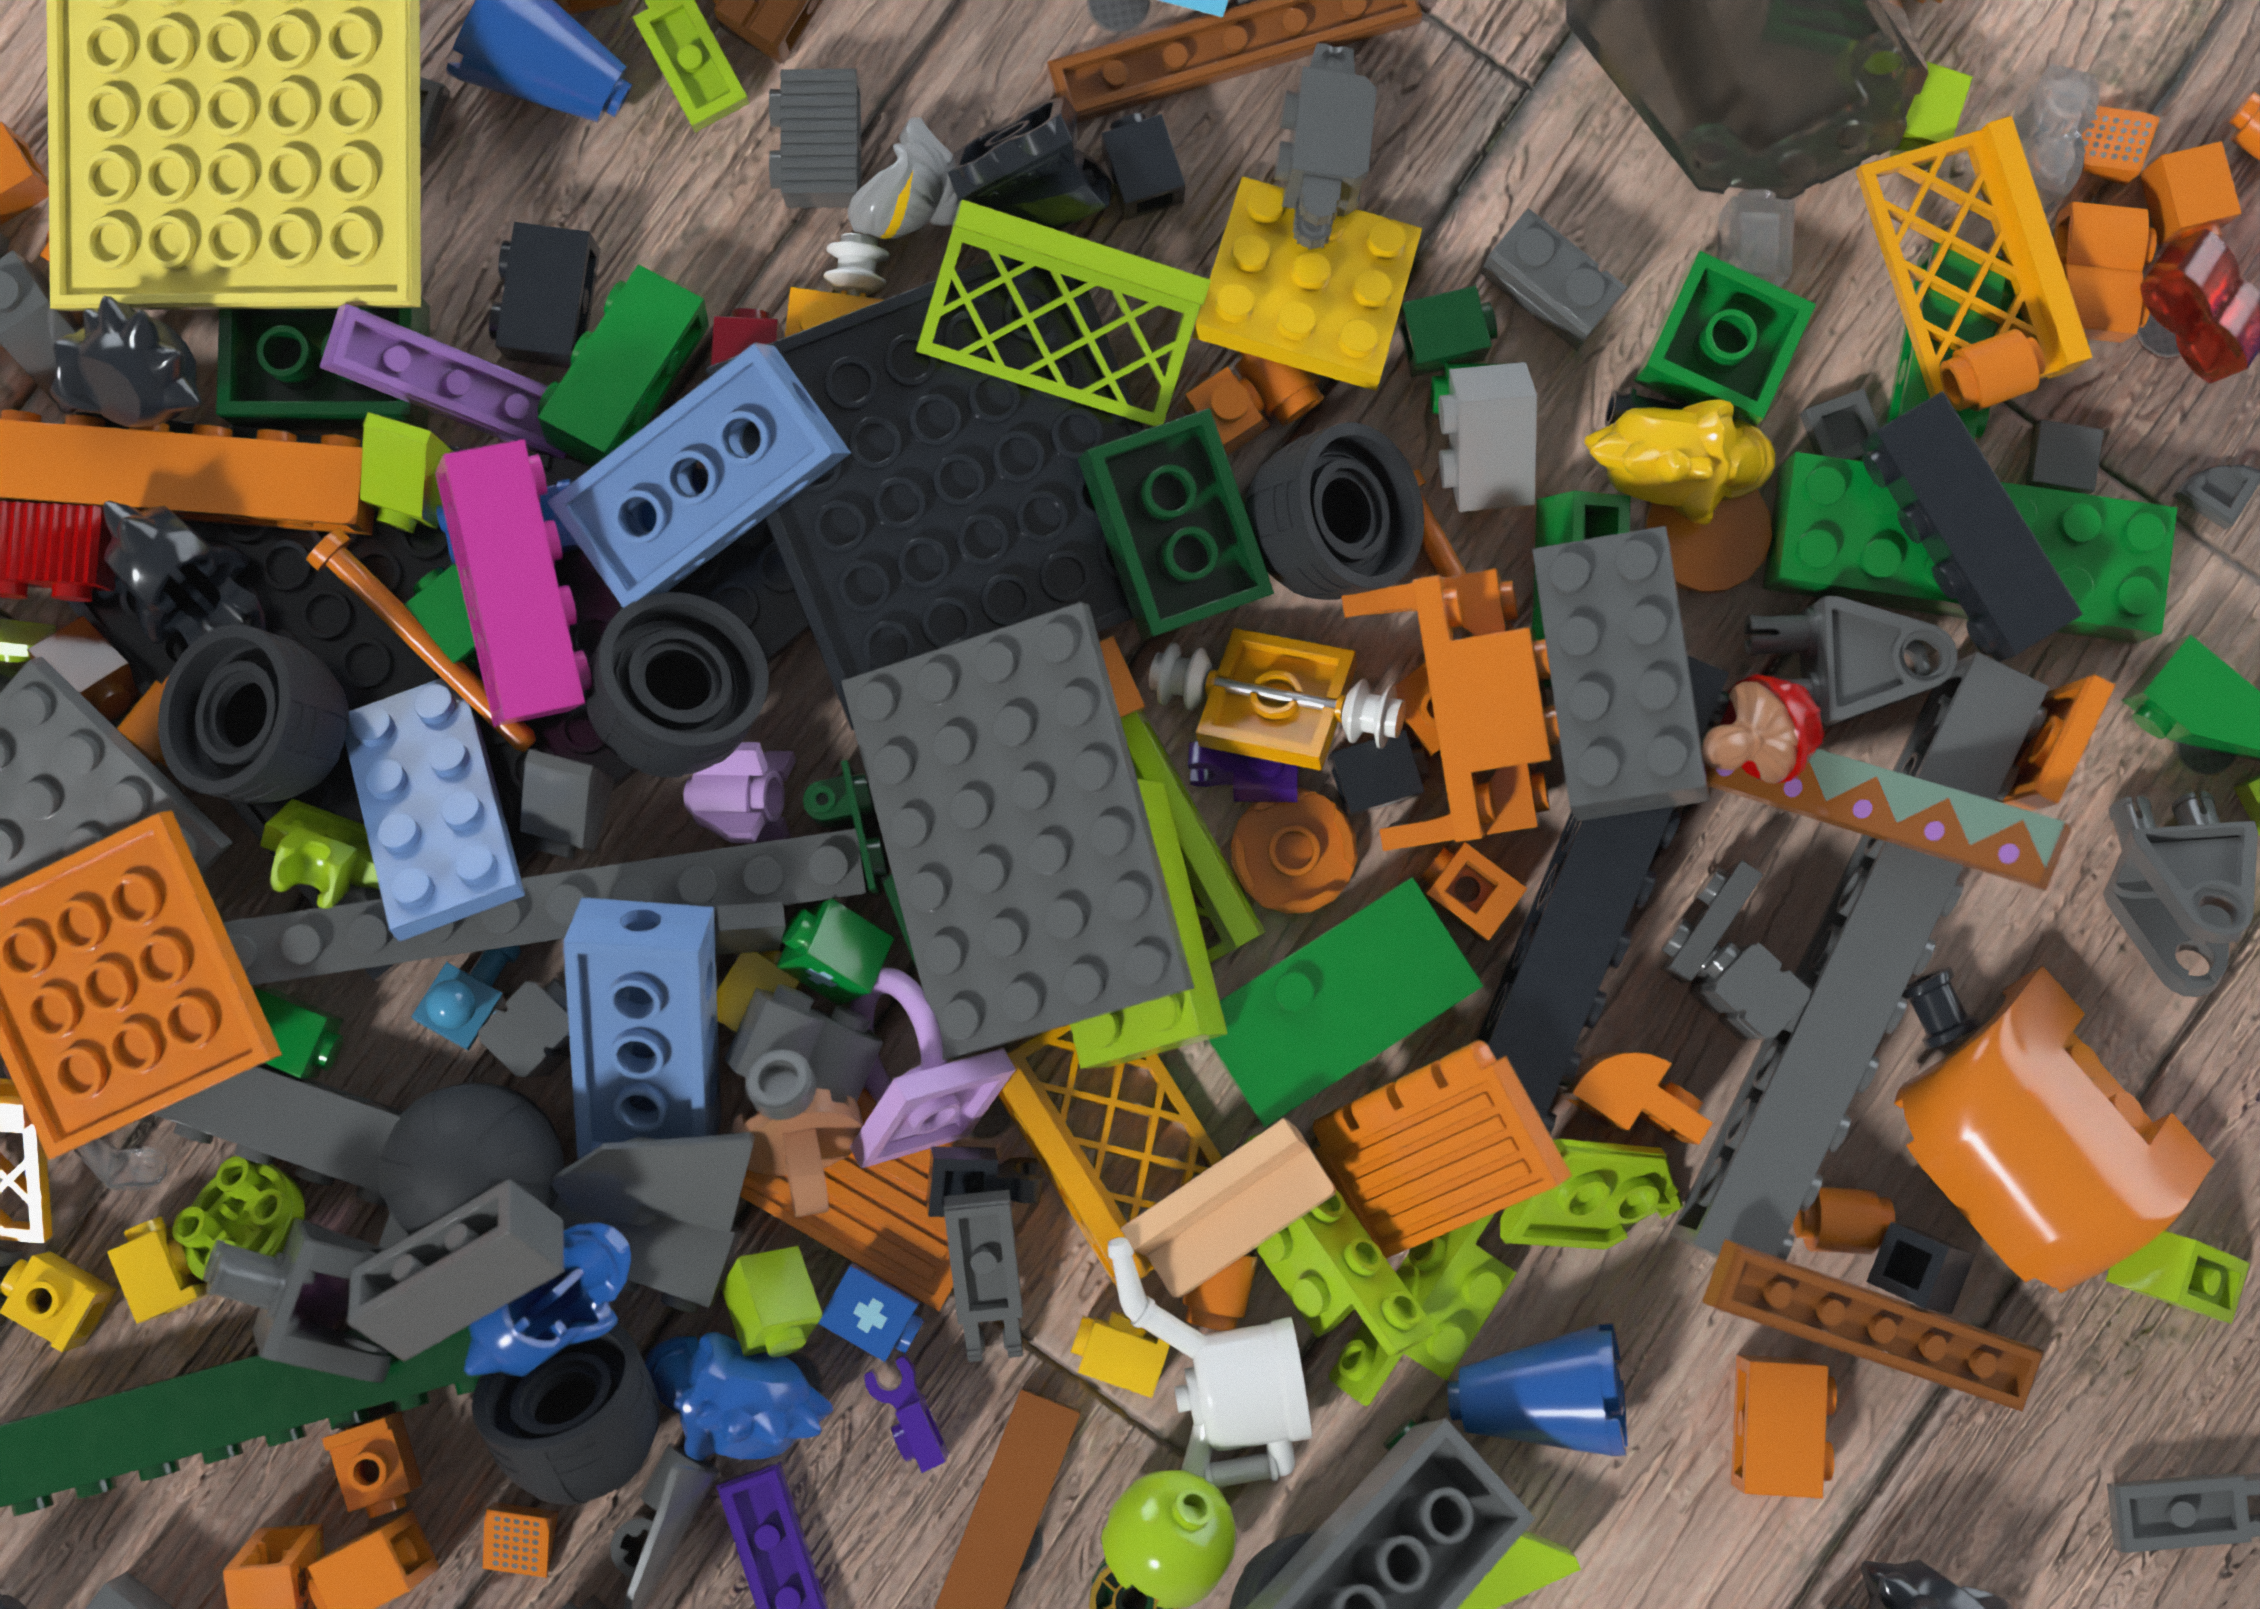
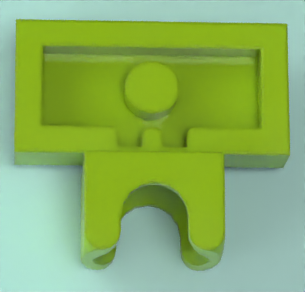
M291 799L265 823L261 847L276 852L270 880L273 890L285 892L297 884L313 886L321 891V894L318 895L317 905L325 909L334 907L349 891L350 883L359 887H374L380 890L364 824L295 799Z

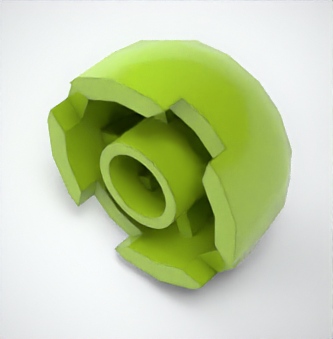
M1185 1470L1154 1471L1137 1479L1125 1489L1110 1509L1108 1522L1102 1531L1101 1540L1106 1563L1120 1585L1128 1590L1131 1585L1135 1586L1143 1594L1159 1599L1155 1606L1164 1609L1187 1608L1207 1598L1229 1569L1234 1559L1237 1531L1231 1507L1219 1489L1202 1476Z

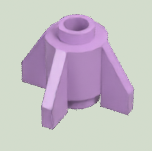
M741 742L737 749L724 761L696 772L688 778L684 788L686 810L693 815L694 821L699 827L709 829L730 843L755 844L791 838L785 818L780 816L783 812L785 801L783 781L788 779L796 763L794 752L768 751L763 753L760 742Z

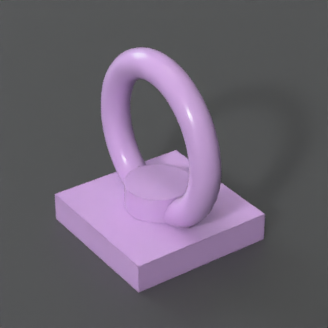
M881 968L871 993L851 1000L850 1009L868 1017L872 1021L869 1029L874 1032V1014L880 996L887 993L896 998L908 1013L914 1026L920 1047L921 1065L909 1070L898 1078H894L892 1081L886 1073L878 1053L865 1083L866 1089L876 1101L877 1106L849 1147L860 1169L968 1137L1015 1071L1004 1048L948 1064L947 1059L942 1060L941 1031L935 1014L925 1000L923 989L912 977L894 968Z

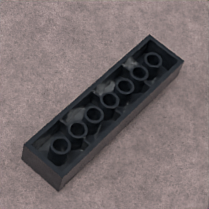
M1687 655L1700 740H1702L1708 727L1714 728L1720 724L1730 701L1728 699L1729 693L1723 691V687L1729 672ZM1674 806L1577 821L1572 810L1570 811L1475 1039V1042L1483 1041L1488 1045L1496 1061L1505 1056L1507 1057L1549 1135L1553 1131L1557 1118L1556 1114L1549 1111L1558 1087L1565 1090L1570 1087L1581 1062L1582 1054L1574 1051L1583 1027L1593 1029L1603 1010L1607 993L1599 990L1603 977L1609 966L1615 969L1619 967L1629 947L1632 933L1624 930L1627 919L1634 906L1640 909L1643 908L1653 889L1657 873L1649 870L1651 861L1659 846L1665 849L1669 846L1680 823L1682 814L1673 810Z

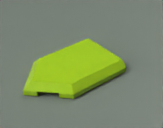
M1554 1139L1553 1142L1572 1176L1555 1188L1507 1207L1500 1217V1237L1504 1243L1605 1250L1627 1239L1628 1235L1625 1229L1656 1212L1663 1219L1681 1209L1683 1203L1679 1191L1673 1184L1669 1172L1671 1168L1662 1148Z

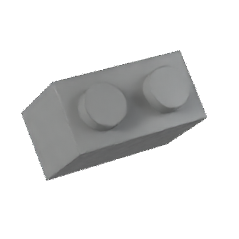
M1526 362L1449 369V395H1440L1438 402L1442 434H1449V449L1439 451V474L1442 488L1453 489L1459 512L1535 505L1537 393Z

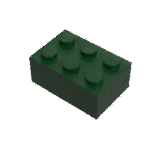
M422 297L421 307L358 308L430 338V306ZM338 308L219 309L216 414L231 425L273 430H364V422L369 412L428 430V410L320 368Z
M1210 408L1088 449L1077 458L1141 640L1275 594Z

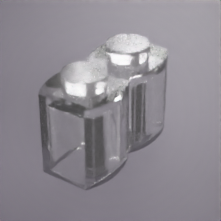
M2051 64L2019 99L2013 114V120L2045 214L2074 188L2081 175L2085 156L2081 134L2092 122L2099 100V86L2095 74L2056 64Z

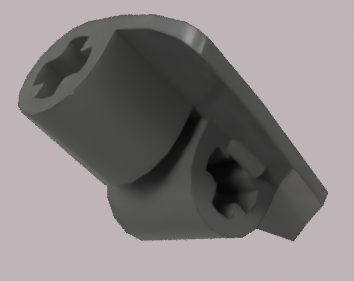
M751 1132L663 1140L638 1137L626 1142L604 1143L577 1162L556 1173L550 1185L573 1212L629 1225H645L663 1217L730 1233L754 1143V1135Z
M668 1443L639 1494V1497L650 1507L657 1510V1512H641L630 1518L614 1533L610 1545L611 1558L616 1568L632 1579L625 1596L624 1609H645L675 1556L679 1542L719 1473V1469L708 1460H695L686 1455L684 1447L674 1443ZM645 1530H649L644 1548L639 1557L634 1553L638 1543L631 1541V1536L637 1537Z

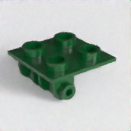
M848 760L841 761L844 775L812 783L804 793L803 804L812 819L822 827L834 828L855 823L868 887L872 894L878 897L881 896L878 881H881V877L889 875L883 844L879 836L868 837L865 819L876 817L875 807L865 773L855 775Z

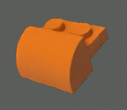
M1607 1052L1590 1056L1580 1062L1570 1087L1567 1090L1558 1087L1556 1091L1558 1095L1607 1127L1629 1130L1636 1118L1639 1117L1674 1141L1699 1145L1713 1124L1712 1121L1698 1113L1703 1104L1701 1100L1672 1082H1669L1667 1085L1660 1082L1671 1066V1063L1650 1054Z

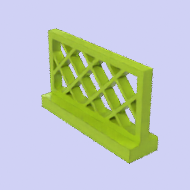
M961 200L916 352L1154 427L1164 424L1200 306L1204 305L1211 280ZM962 243L988 251L1001 276L967 293L955 271ZM999 255L1024 262V264L1008 272ZM1036 266L1051 272L1062 296L1029 313L1012 278ZM1061 275L1086 283L1069 291ZM952 280L960 298L944 306ZM1005 283L1022 317L988 334L971 300ZM1096 286L1111 290L1123 315L1090 332L1073 298ZM1122 294L1147 303L1131 311ZM1066 302L1083 337L1050 354L1033 319ZM964 304L982 338L959 351L932 343L940 316ZM1156 306L1182 313L1175 339L1151 351L1135 318ZM1127 322L1144 356L1111 373L1094 339ZM1026 324L1043 358L1021 370L1007 367L1004 365L992 341ZM1088 344L1104 377L1082 389L1066 385L1054 361ZM986 345L994 362L969 355V353ZM1171 351L1163 374L1156 358ZM1147 363L1160 385L1152 412L1128 405L1115 381ZM1048 365L1055 381L1030 373ZM1108 384L1117 401L1093 394L1092 392Z
M1135 711L1120 718L1135 774L1138 779L1165 784L1191 889L1193 887L1203 907L1195 905L1197 914L1210 918L1222 942L1207 950L1209 962L1211 963L1266 933L1146 713L1144 711Z

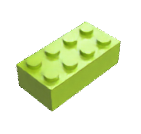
M1137 778L1195 989L1071 1024L1070 1027L1081 1069L1111 1067L1228 1034L1164 783Z

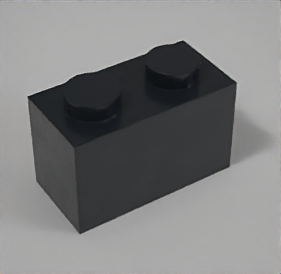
M514 222L511 241L504 240L499 253V276L505 279L502 302H494L489 319L490 338L496 340L495 346L507 360L563 368L571 367V356L579 338L589 329L601 249L589 231Z

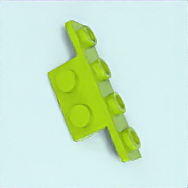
M1262 1132L1250 1136V1137L1242 1144V1146L1245 1145L1246 1143H1248L1249 1141H1251L1253 1138H1255L1256 1136H1258V1135L1261 1134ZM1337 1190L1334 1196L1255 1248L1317 1338L1334 1330L1354 1309L1358 1312L1384 1351L1391 1357L1427 1340L1435 1333L1434 1325L1421 1309L1418 1301L1411 1295L1382 1254L1380 1248L1371 1239Z
M1495 1213L1410 1248L1409 1253L1396 1271V1274L1411 1295L1418 1301L1421 1309L1434 1325L1435 1333L1427 1340L1391 1357L1384 1351L1363 1321L1352 1340L1342 1349L1337 1363L1329 1373L1330 1381L1357 1402L1368 1406L1403 1353L1446 1381L1448 1380L1517 1274V1272L1475 1244Z

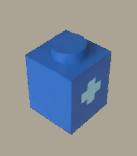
M852 1263L822 1313L823 1316L818 1324L886 1362L894 1348L904 1354L907 1352L924 1319L914 1314L921 1302L920 1300L858 1264Z

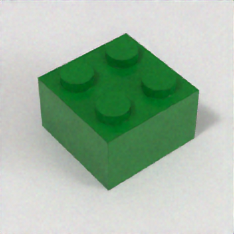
M1699 251L1684 271L1633 382L1678 403L1688 405L1707 400L1722 399L1729 401L1734 406L1733 420L1738 418L1757 426L1764 419L1816 304Z

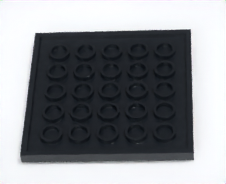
M1000 256L1008 272L1024 264V262ZM992 259L956 272L967 293L1001 276ZM1034 266L1012 278L1029 313L1062 296L1049 270ZM1061 275L1069 291L1086 283ZM937 280L767 344L776 347L851 452V454L765 518L851 731L854 730L841 682L843 680L1080 602L1090 606L1096 632L1133 618L1077 458L1088 449L1144 431L1141 422L916 352ZM952 280L944 306L960 298ZM1005 283L971 300L988 334L1022 317ZM1089 290L1073 298L1090 332L1103 326ZM1066 302L1033 319L1050 354L1083 337ZM964 304L940 316L932 343L959 351L982 338ZM1026 324L992 341L1004 365L1007 367L1021 370L1043 358ZM1106 333L1094 339L1111 373L1120 369ZM1088 344L1054 361L1066 385L1077 389H1082L1104 377ZM986 345L969 353V355L994 362ZM737 356L706 367L708 378ZM1048 365L1030 373L1055 381ZM1122 376L1115 381L1127 404L1134 406ZM1108 384L1092 392L1093 394L1117 401ZM750 422L743 432V444L745 449L753 455L760 446L761 434L757 425L754 422Z

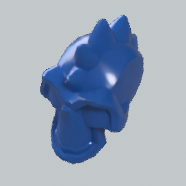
M602 1223L578 1224L564 1230V1272L498 1308L493 1313L468 1325L472 1339L466 1358L465 1373L472 1376L503 1371L510 1375L522 1377L541 1363L547 1361L569 1343L575 1344L588 1341L610 1332L618 1323V1318L611 1310L608 1301H614L625 1285L632 1260L630 1246L624 1236L614 1227Z
M717 1332L704 1334L699 1342L696 1336H675L657 1344L649 1352L645 1361V1365L655 1385L658 1399L665 1406L679 1414L685 1434V1453L695 1460H703L714 1453L736 1459H764L781 1455L798 1439H807L820 1435L822 1429L819 1422L833 1411L832 1403L809 1385L804 1373L791 1360L783 1356L771 1357L768 1355V1352L743 1356L738 1341Z

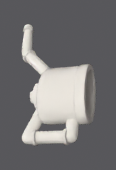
M1123 1237L1110 1240L1108 1243V1257L1113 1262L1120 1304L1125 1315L1131 1319V1325L1136 1328H1144L1193 1359L1194 1367L1184 1368L1187 1384L1174 1387L1178 1412L1192 1411L1194 1422L1181 1470L1202 1476L1216 1488L1270 1478L1272 1481H1277L1278 1477L1290 1474L1295 1467L1292 1442L1312 1438L1308 1402L1292 1317L1274 1319L1266 1324L1203 1335L1157 1306L1154 1299L1145 1296L1132 1257L1134 1250L1129 1241ZM1263 1444L1267 1445L1266 1453L1210 1462L1213 1449L1229 1451Z

